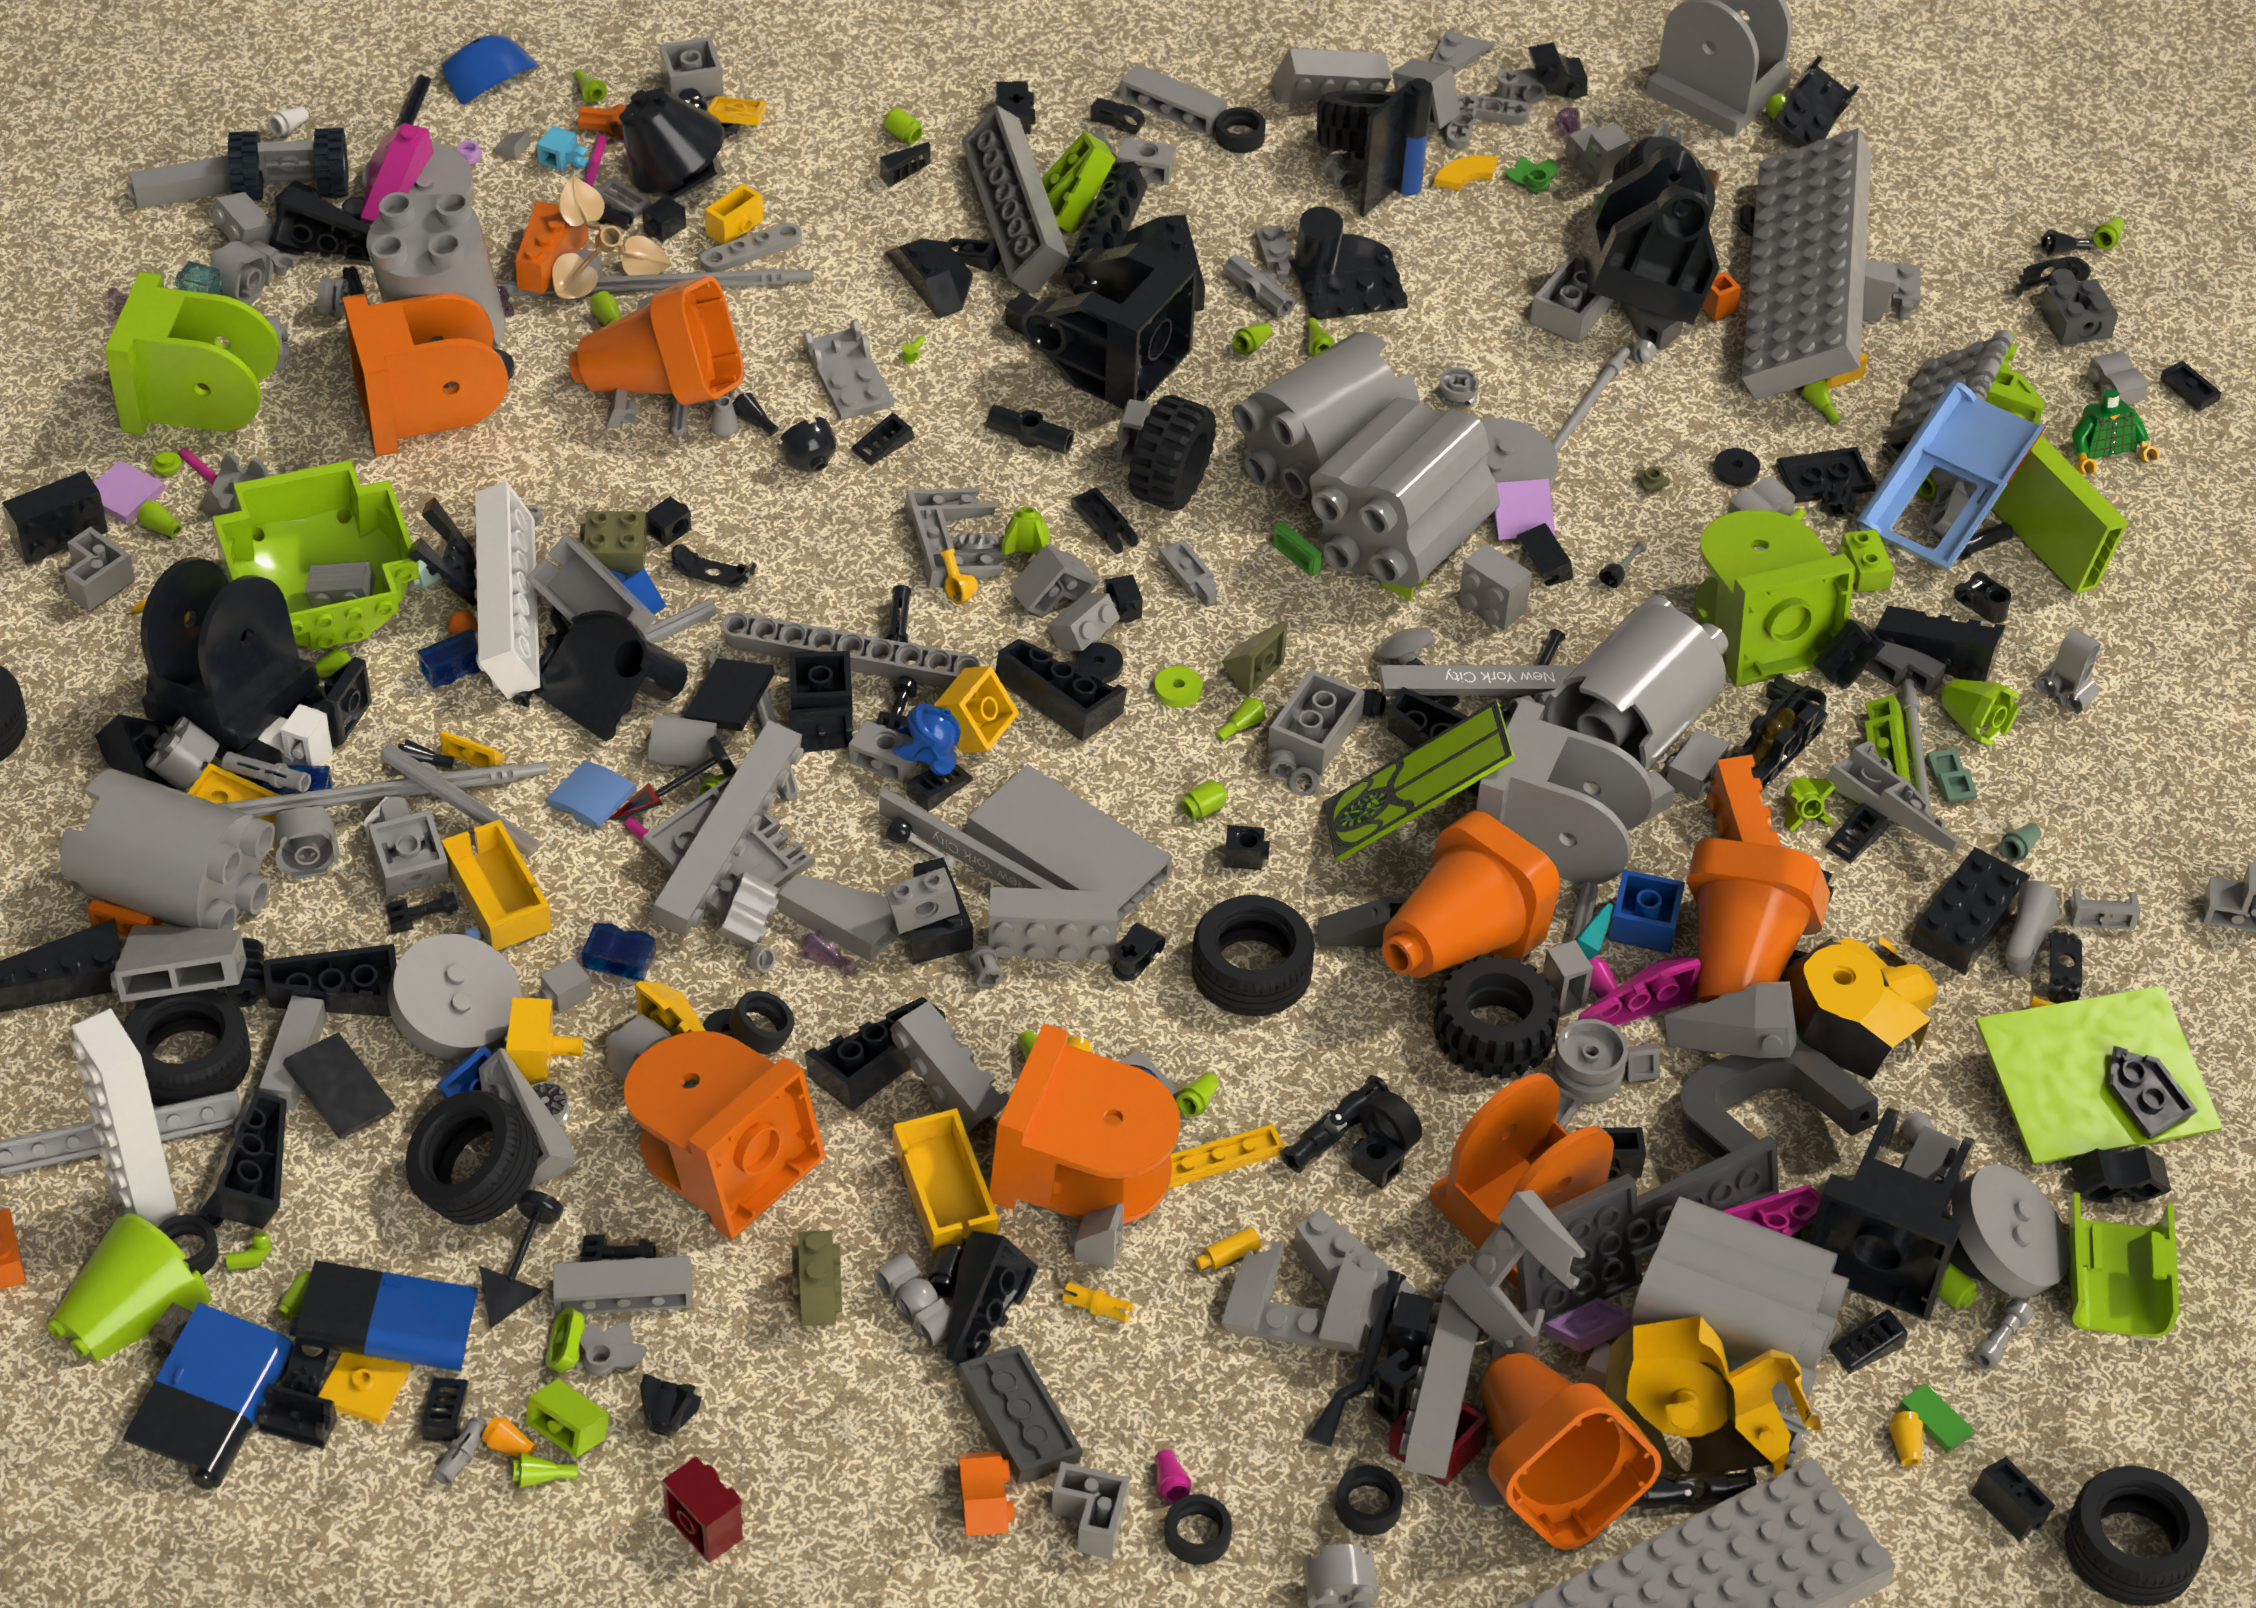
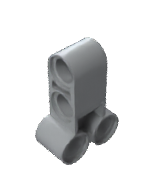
M1933 468L1932 477L1938 486V490L1927 519V525L1944 538L1975 492L1977 486L1940 468Z
M2071 629L2060 646L2056 660L2035 679L2034 685L2036 690L2048 694L2050 699L2057 696L2060 698L2062 706L2066 705L2075 710V714L2081 713L2099 693L2097 684L2090 676L2101 644L2078 629Z

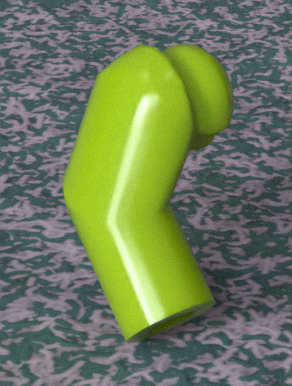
M265 1232L256 1233L252 1237L253 1245L247 1251L226 1253L227 1269L237 1270L259 1266L272 1252L273 1243L270 1242V1235Z

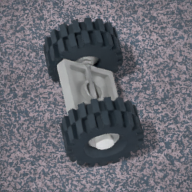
M343 128L315 129L314 142L313 140L261 142L258 131L229 132L227 146L228 169L232 194L246 192L252 200H262L263 183L293 182L297 180L299 182L317 181L319 197L348 196V154Z

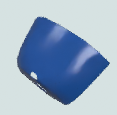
M501 34L477 38L448 57L441 64L458 101L463 105H466L478 95L512 76L533 67H540L520 45L511 38Z

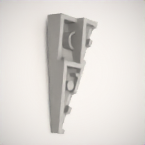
M1869 740L1854 747L1849 758L1832 765L1826 779L1830 780L1836 787L1834 791L1859 804L1865 803L1888 817L1889 820L1950 852H1953L1960 844L1962 839L1959 836H1952L1945 829L1946 822L1942 817L1936 819L1930 813V804L1904 776H1898L1890 769V760L1887 757L1881 759L1874 751L1876 745Z

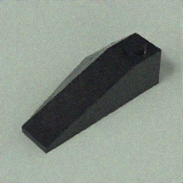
M118 714L95 735L100 752L112 769L176 789L145 765L150 756L157 751L154 748L157 739L164 732L168 734L165 724Z
M972 1231L960 1257L946 1359L957 1368L960 1363L984 1355L991 1345L990 1333L996 1325L1002 1328L1009 1320L1005 1314L1013 1302L1018 1305L1022 1303L1038 1269V1266L1002 1235Z

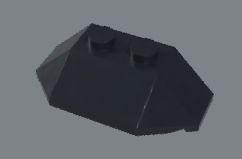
M921 238L885 251L886 256L938 319L963 310L973 280V273L947 242Z

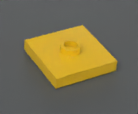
M715 96L706 112L716 116L723 123L759 125L766 112L767 102L763 100Z
M342 1352L318 1397L334 1401L335 1411L382 1425L411 1371V1365L406 1362Z

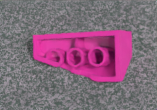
M403 123L383 137L371 158L361 212L362 222L373 224L375 219L381 214L379 203L386 195L394 192L408 194L434 153L428 129Z

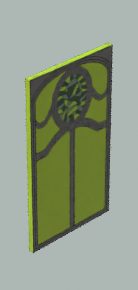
M1497 700L1323 801L1334 859L1337 862L1344 860L1515 760V754L1513 753L1500 704Z

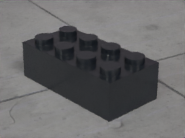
M1974 847L1915 924L1910 946L1966 975L2016 909L2020 884L2029 881L2030 875Z

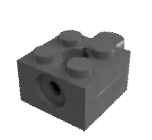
M2057 269L2052 272L2049 285L2044 291L2040 311L2060 345L2112 338L2118 313L2098 280L2077 281L2072 271L2067 269Z

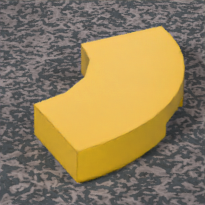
M1474 155L1456 159L1445 165L1437 173L1434 185L1460 191L1470 181L1479 179L1492 180L1498 164V157Z

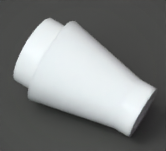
M303 106L275 111L268 118V126L275 136L284 135L286 137L302 123L308 121L309 114Z

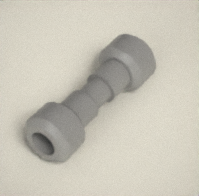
M2011 1299L2003 1309L2004 1318L2000 1322L1997 1331L1993 1332L1988 1340H1981L1975 1347L1973 1357L1980 1366L1989 1369L1995 1368L2003 1358L2002 1349L2007 1344V1339L2015 1333L2018 1327H2025L2033 1317L2032 1308L2024 1300Z

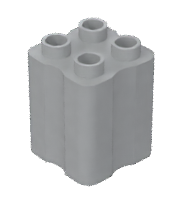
M1401 397L1395 398L1310 477V487L1313 496L1312 507L1317 516L1323 520V530L1321 533L1324 543L1323 555L1329 565L1341 572L1373 573L1381 582L1390 585L1398 584L1413 588L1422 582L1499 507L1500 500L1496 480L1493 478L1488 466V453L1490 449L1486 429L1482 422L1474 415L1452 409L1436 411L1418 401Z
M1679 1196L1661 1241L1640 1285L1631 1318V1328L1633 1326L1702 1316L1703 1320L1715 1331L1723 1343L1729 1373L1770 1349L1791 1354L1801 1367V1386L1808 1401L1818 1370H1816L1821 1356H1826L1838 1323L1837 1315L1850 1279L1833 1273L1838 1256L1837 1253ZM1779 1380L1771 1391L1778 1410L1784 1411L1786 1404L1795 1406V1403L1786 1383Z

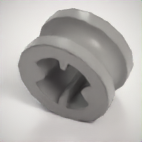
M1285 749L1276 750L1268 756V770L1272 777H1290L1291 773L1296 770L1295 756L1291 751Z

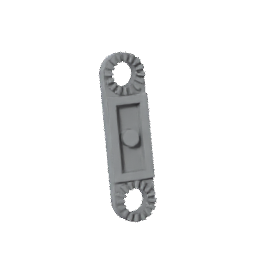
M783 223L707 249L701 254V267L707 272H722L798 245L802 240V230L794 223ZM792 233L794 236L784 237L782 234ZM718 258L721 261L717 263H711L708 260Z

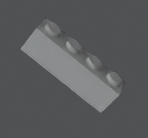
M1137 63L1120 80V100L1209 137L1216 131L1217 117L1227 109V100Z
M670 1255L660 1258L637 1257L627 1260L603 1259L595 1262L569 1261L562 1264H553L555 1315L558 1316L567 1307H572L582 1314L692 1308L691 1256Z

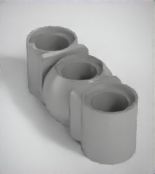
M902 1252L874 1270V1277L880 1289L889 1296L891 1301L895 1300L898 1310L907 1320L913 1321V1329L916 1330L920 1338L922 1336L926 1338L929 1342V1347L932 1348L949 1337L952 1309L945 1304L942 1298H938L936 1290L929 1281L920 1279L921 1271L908 1254Z

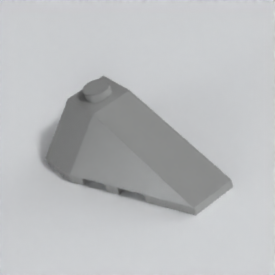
M1790 981L1757 982L1747 986L1744 990L1732 994L1729 992L1720 995L1718 999L1706 1003L1700 1002L1665 1015L1668 1046L1754 1058H1786L1792 1056L1797 1043Z
M499 1048L478 1068L482 1091L491 1092L502 1098L532 1124L539 1146L537 1169L529 1186L532 1187L560 1176L577 1158L565 1132L505 1049ZM489 1131V1138H493V1131Z

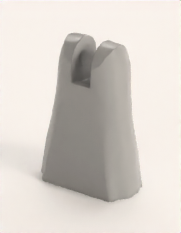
M2029 880L2020 884L2016 921L2004 950L2007 968L2012 975L2017 977L2026 975L2031 970L2041 943L2059 917L2055 888L2045 882Z

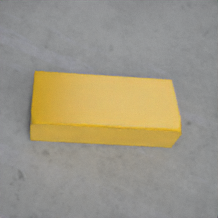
M442 730L439 733L441 750L444 755L452 756L481 768L501 765L506 758L505 755L491 747Z

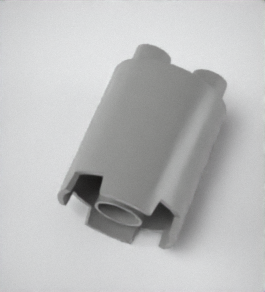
M449 191L442 195L428 194L411 197L404 192H394L383 197L379 203L381 214L371 225L366 241L368 254L383 303L429 294L452 293L468 297L481 305L489 315L494 331L493 345L499 346L506 331V317L480 221L471 207L468 195L461 191ZM435 336L429 342L443 340L444 337Z
M1355 332L1259 389L1232 408L1233 420L1244 434L1246 444L1251 453L1245 457L1244 465L1247 474L1253 482L1259 486H1265L1274 481L1293 497L1303 499L1307 495L1312 494L1310 487L1311 475L1395 398L1401 397L1420 402L1418 390L1411 373L1396 378L1392 369L1378 354L1386 347L1384 340L1367 332Z
M1652 595L1641 606L1631 611L1547 697L1544 703L1543 721L1555 725L1558 724V726L1616 745L1633 756L1647 772L1722 692L1726 680V670L1722 655L1728 649L1727 637L1717 626L1709 623L1699 625L1689 616L1676 610L1666 598Z
M115 769L103 771L85 788V794L98 801L89 816L84 831L65 829L60 861L62 876L79 883L78 891L179 927L233 930L241 910L251 914H257L261 911L269 895L270 883L267 878L258 876L262 858L267 855L274 840L275 827L273 823Z

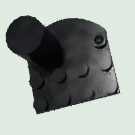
M1313 207L1302 214L1299 222L1293 267L1296 270L1311 318L1321 320L1408 308L1407 295L1403 291L1400 274L1396 270L1393 253L1389 247L1364 236L1342 234L1343 220L1333 209Z
M595 610L572 617L570 621L573 622V625L541 675L540 688L534 689L533 692L607 742L615 736L616 725L623 714H627L631 710L632 699L638 690L660 701L671 700L683 690L687 681L688 671L685 662L680 657L646 640L642 631L631 620L615 612Z

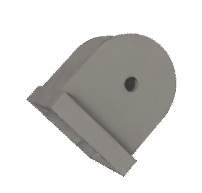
M1682 1L1670 12L1665 22L1658 69L1648 79L1646 95L1735 137L1766 108V101L1771 96L1781 94L1789 86L1792 71L1786 69L1785 66L1792 35V19L1786 1ZM1740 10L1748 14L1749 21L1741 16Z
M1521 698L1507 727L1515 760L1482 778L1479 786L1476 811H1482L1491 815L1543 851L1554 863L1561 879L1576 884H1583L1586 881L1600 884L1612 880L1624 870L1631 854V841L1627 831L1644 822L1653 806L1655 796L1653 783L1643 766L1623 749L1604 740L1543 721L1545 705ZM1587 781L1597 783L1600 788L1591 787ZM1563 833L1572 834L1576 840L1566 838Z

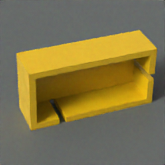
M500 819L474 828L476 855L472 854L471 839L468 831L441 840L448 861V872L488 945L498 951L552 931L550 906L540 888L536 887V881Z
M955 1108L893 1124L892 1146L900 1168L903 1170L906 1185L932 1256H935L937 1250L944 1246L956 1245L962 1248V1242L966 1241L967 1243L972 1231L997 1235L999 1218L958 1109Z

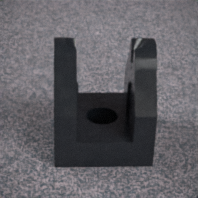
M1675 145L1662 147L1653 153L1647 162L1606 185L1580 243L1591 293L1693 325L1720 267L1709 228L1711 218L1709 205L1705 194L1700 193V171L1697 159L1690 150L1683 146ZM1673 173H1677L1680 176L1675 182H1671L1668 179Z
M1140 242L1107 250L1099 248L1088 249L1074 263L1076 277L1073 288L1078 295L1059 299L1042 297L1023 315L1022 329L1027 340L1048 357L1073 387L1124 410L1129 399L1145 402L1192 351L1197 268Z

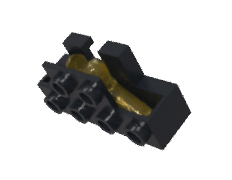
M1789 691L1780 700L1774 699L1769 705L1766 714L1763 717L1758 715L1751 723L1749 730L1752 733L1745 742L1743 749L1739 753L1737 751L1733 752L1729 757L1753 755L1755 766L1752 767L1751 772L1753 778H1760L1763 790L1822 732L1828 713L1799 694L1791 702L1792 693Z

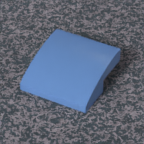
M584 761L546 800L550 807L572 813L577 822L599 828L637 788L635 784L620 774L601 765Z

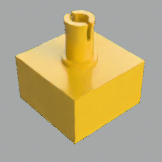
M991 666L964 668L933 705L937 708L950 710L957 719L961 728L957 746L964 753L988 752L1019 714V711Z
M512 997L506 1052L531 1086L540 1082H549L550 1064L553 1055L583 1057V1036H554L552 999Z

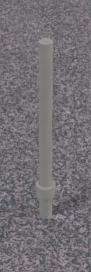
M1622 346L1614 357L1609 358L1603 367V373L1551 443L1556 453L1565 444L1613 376L1616 377L1621 372L1623 363L1630 354L1628 347Z
M1906 679L1902 682L1904 698L1901 700L1902 711L1906 714L1915 786L1916 790L1930 804L1918 716L1921 710L1920 700L1915 694L1914 681Z

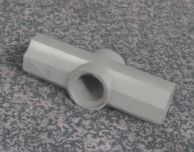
M1237 254L1228 258V261L1223 266V274L1239 285L1242 294L1245 297L1251 298L1253 300L1251 301L1252 303L1259 301L1274 314L1281 317L1288 315L1295 307L1296 299L1277 285L1276 278L1271 271L1267 269L1259 271Z

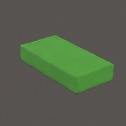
M1283 521L1274 525L1273 546L1308 575L1314 576L1319 573L1322 552Z
M1926 1383L1900 1401L1899 1407L1904 1412H1916L1919 1419L1923 1421V1430L1947 1453H1950L1973 1436L1974 1429Z

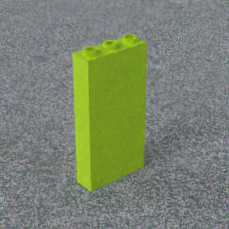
M2017 414V416L2025 419L2021 414ZM2042 435L1992 507L2075 594L2098 587L2129 523Z

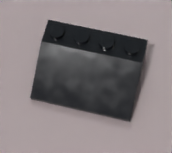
M1186 214L1157 217L1129 230L1122 246L1140 242L1197 268L1195 311L1204 310L1205 284Z

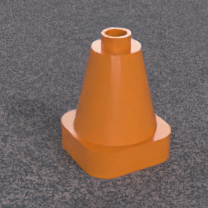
M713 276L679 282L655 294L650 304L581 338L577 350L572 351L569 355V368L574 381L579 385L586 384L592 392L615 393L616 389H621L634 394H674L677 401L684 406L722 397L740 386L744 375L743 359L726 298L719 282Z
M1482 811L1468 812L1439 834L1430 870L1385 926L1382 956L1386 964L1398 974L1422 978L1485 954L1491 957L1492 955H1502L1503 959L1510 960L1511 957L1521 960L1541 945L1547 937L1560 891V877L1554 863L1543 851L1491 815Z
M1706 838L1696 842L1686 881L1698 907V959L1701 962L1697 980V1003H1706L1718 999L1720 995L1744 990L1747 986L1757 982H1778L1801 936L1817 934L1822 930L1830 891L1820 864L1816 859L1804 852L1779 846L1719 838Z
M1527 1353L1503 1354L1493 1359L1487 1366L1480 1384V1397L1497 1445L1488 1464L1489 1477L1508 1505L1553 1547L1568 1550L1587 1544L1655 1483L1661 1470L1659 1452L1638 1425L1600 1388L1590 1383L1573 1384L1539 1359Z

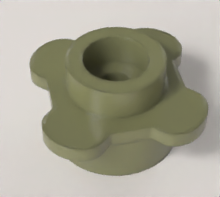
M1659 466L1638 470L1636 473L1637 479L1641 480V486L1647 491H1659L1670 483V479L1664 476L1662 473L1663 469Z

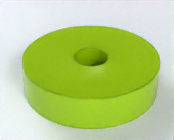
M1171 666L1163 669L1155 678V695L1167 706L1175 708L1188 707L1195 704L1202 695V679L1196 671L1188 667Z

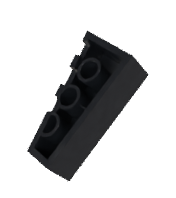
M1017 639L998 651L995 673L1001 683L1079 740L1084 741L1123 714L1127 694L1126 687L1119 684L1116 687L1104 683V677L1095 673L1089 676L1078 671V665L1072 662H1059L1052 659V653L1022 639Z

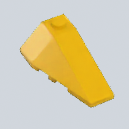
M639 981L635 984L637 1014H643L652 1019L673 1035L706 1031L686 996L681 991H675L666 983Z

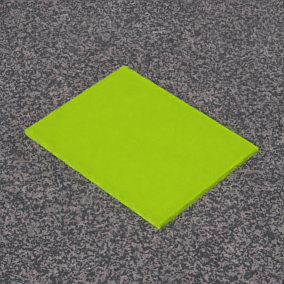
M2163 985L1983 1016L1974 1020L2031 1165L2080 1157L2096 1148L2107 1152L2198 1135L2223 1128ZM2113 1047H2122L2128 1049L2129 1053L2143 1057L2149 1055L2159 1058L2198 1109L2197 1113L2155 1138L2148 1140L2109 1088Z

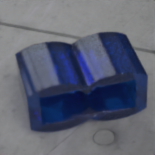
M595 923L582 950V966L598 972L644 981L656 954V940L644 931H624L611 923Z

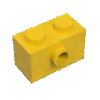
M743 183L705 208L706 235L720 244H725L749 232L753 227L764 221L763 195Z

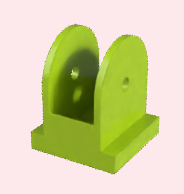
M139 272L105 347L121 432L144 435L149 422L222 432L237 430L250 423L257 414L262 396L259 382L267 378L274 371L280 357V341L273 326L261 313L237 299L217 294L164 288L161 274ZM216 337H224L230 343L224 344L220 342ZM198 383L207 385L210 390L199 388Z
M1768 510L1736 511L1715 519L1704 529L1700 539V556L1712 575L1706 578L1696 591L1695 612L1702 624H1713L1726 635L1728 640V649L1724 653L1727 657L1726 673L1734 686L1739 687L1773 679L1779 673H1783V676L1815 669L1816 667L1812 663L1849 621L1855 566L1845 553L1832 556L1807 525L1779 512ZM1754 547H1763L1766 550H1756Z

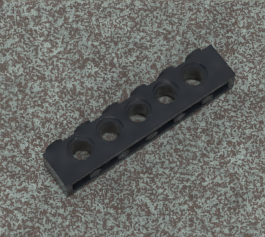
M1134 161L1119 162L1112 165L1065 267L1063 276L1075 295H1078V293L1073 288L1076 277L1074 263L1088 249L1099 248L1107 250L1121 247L1148 187Z

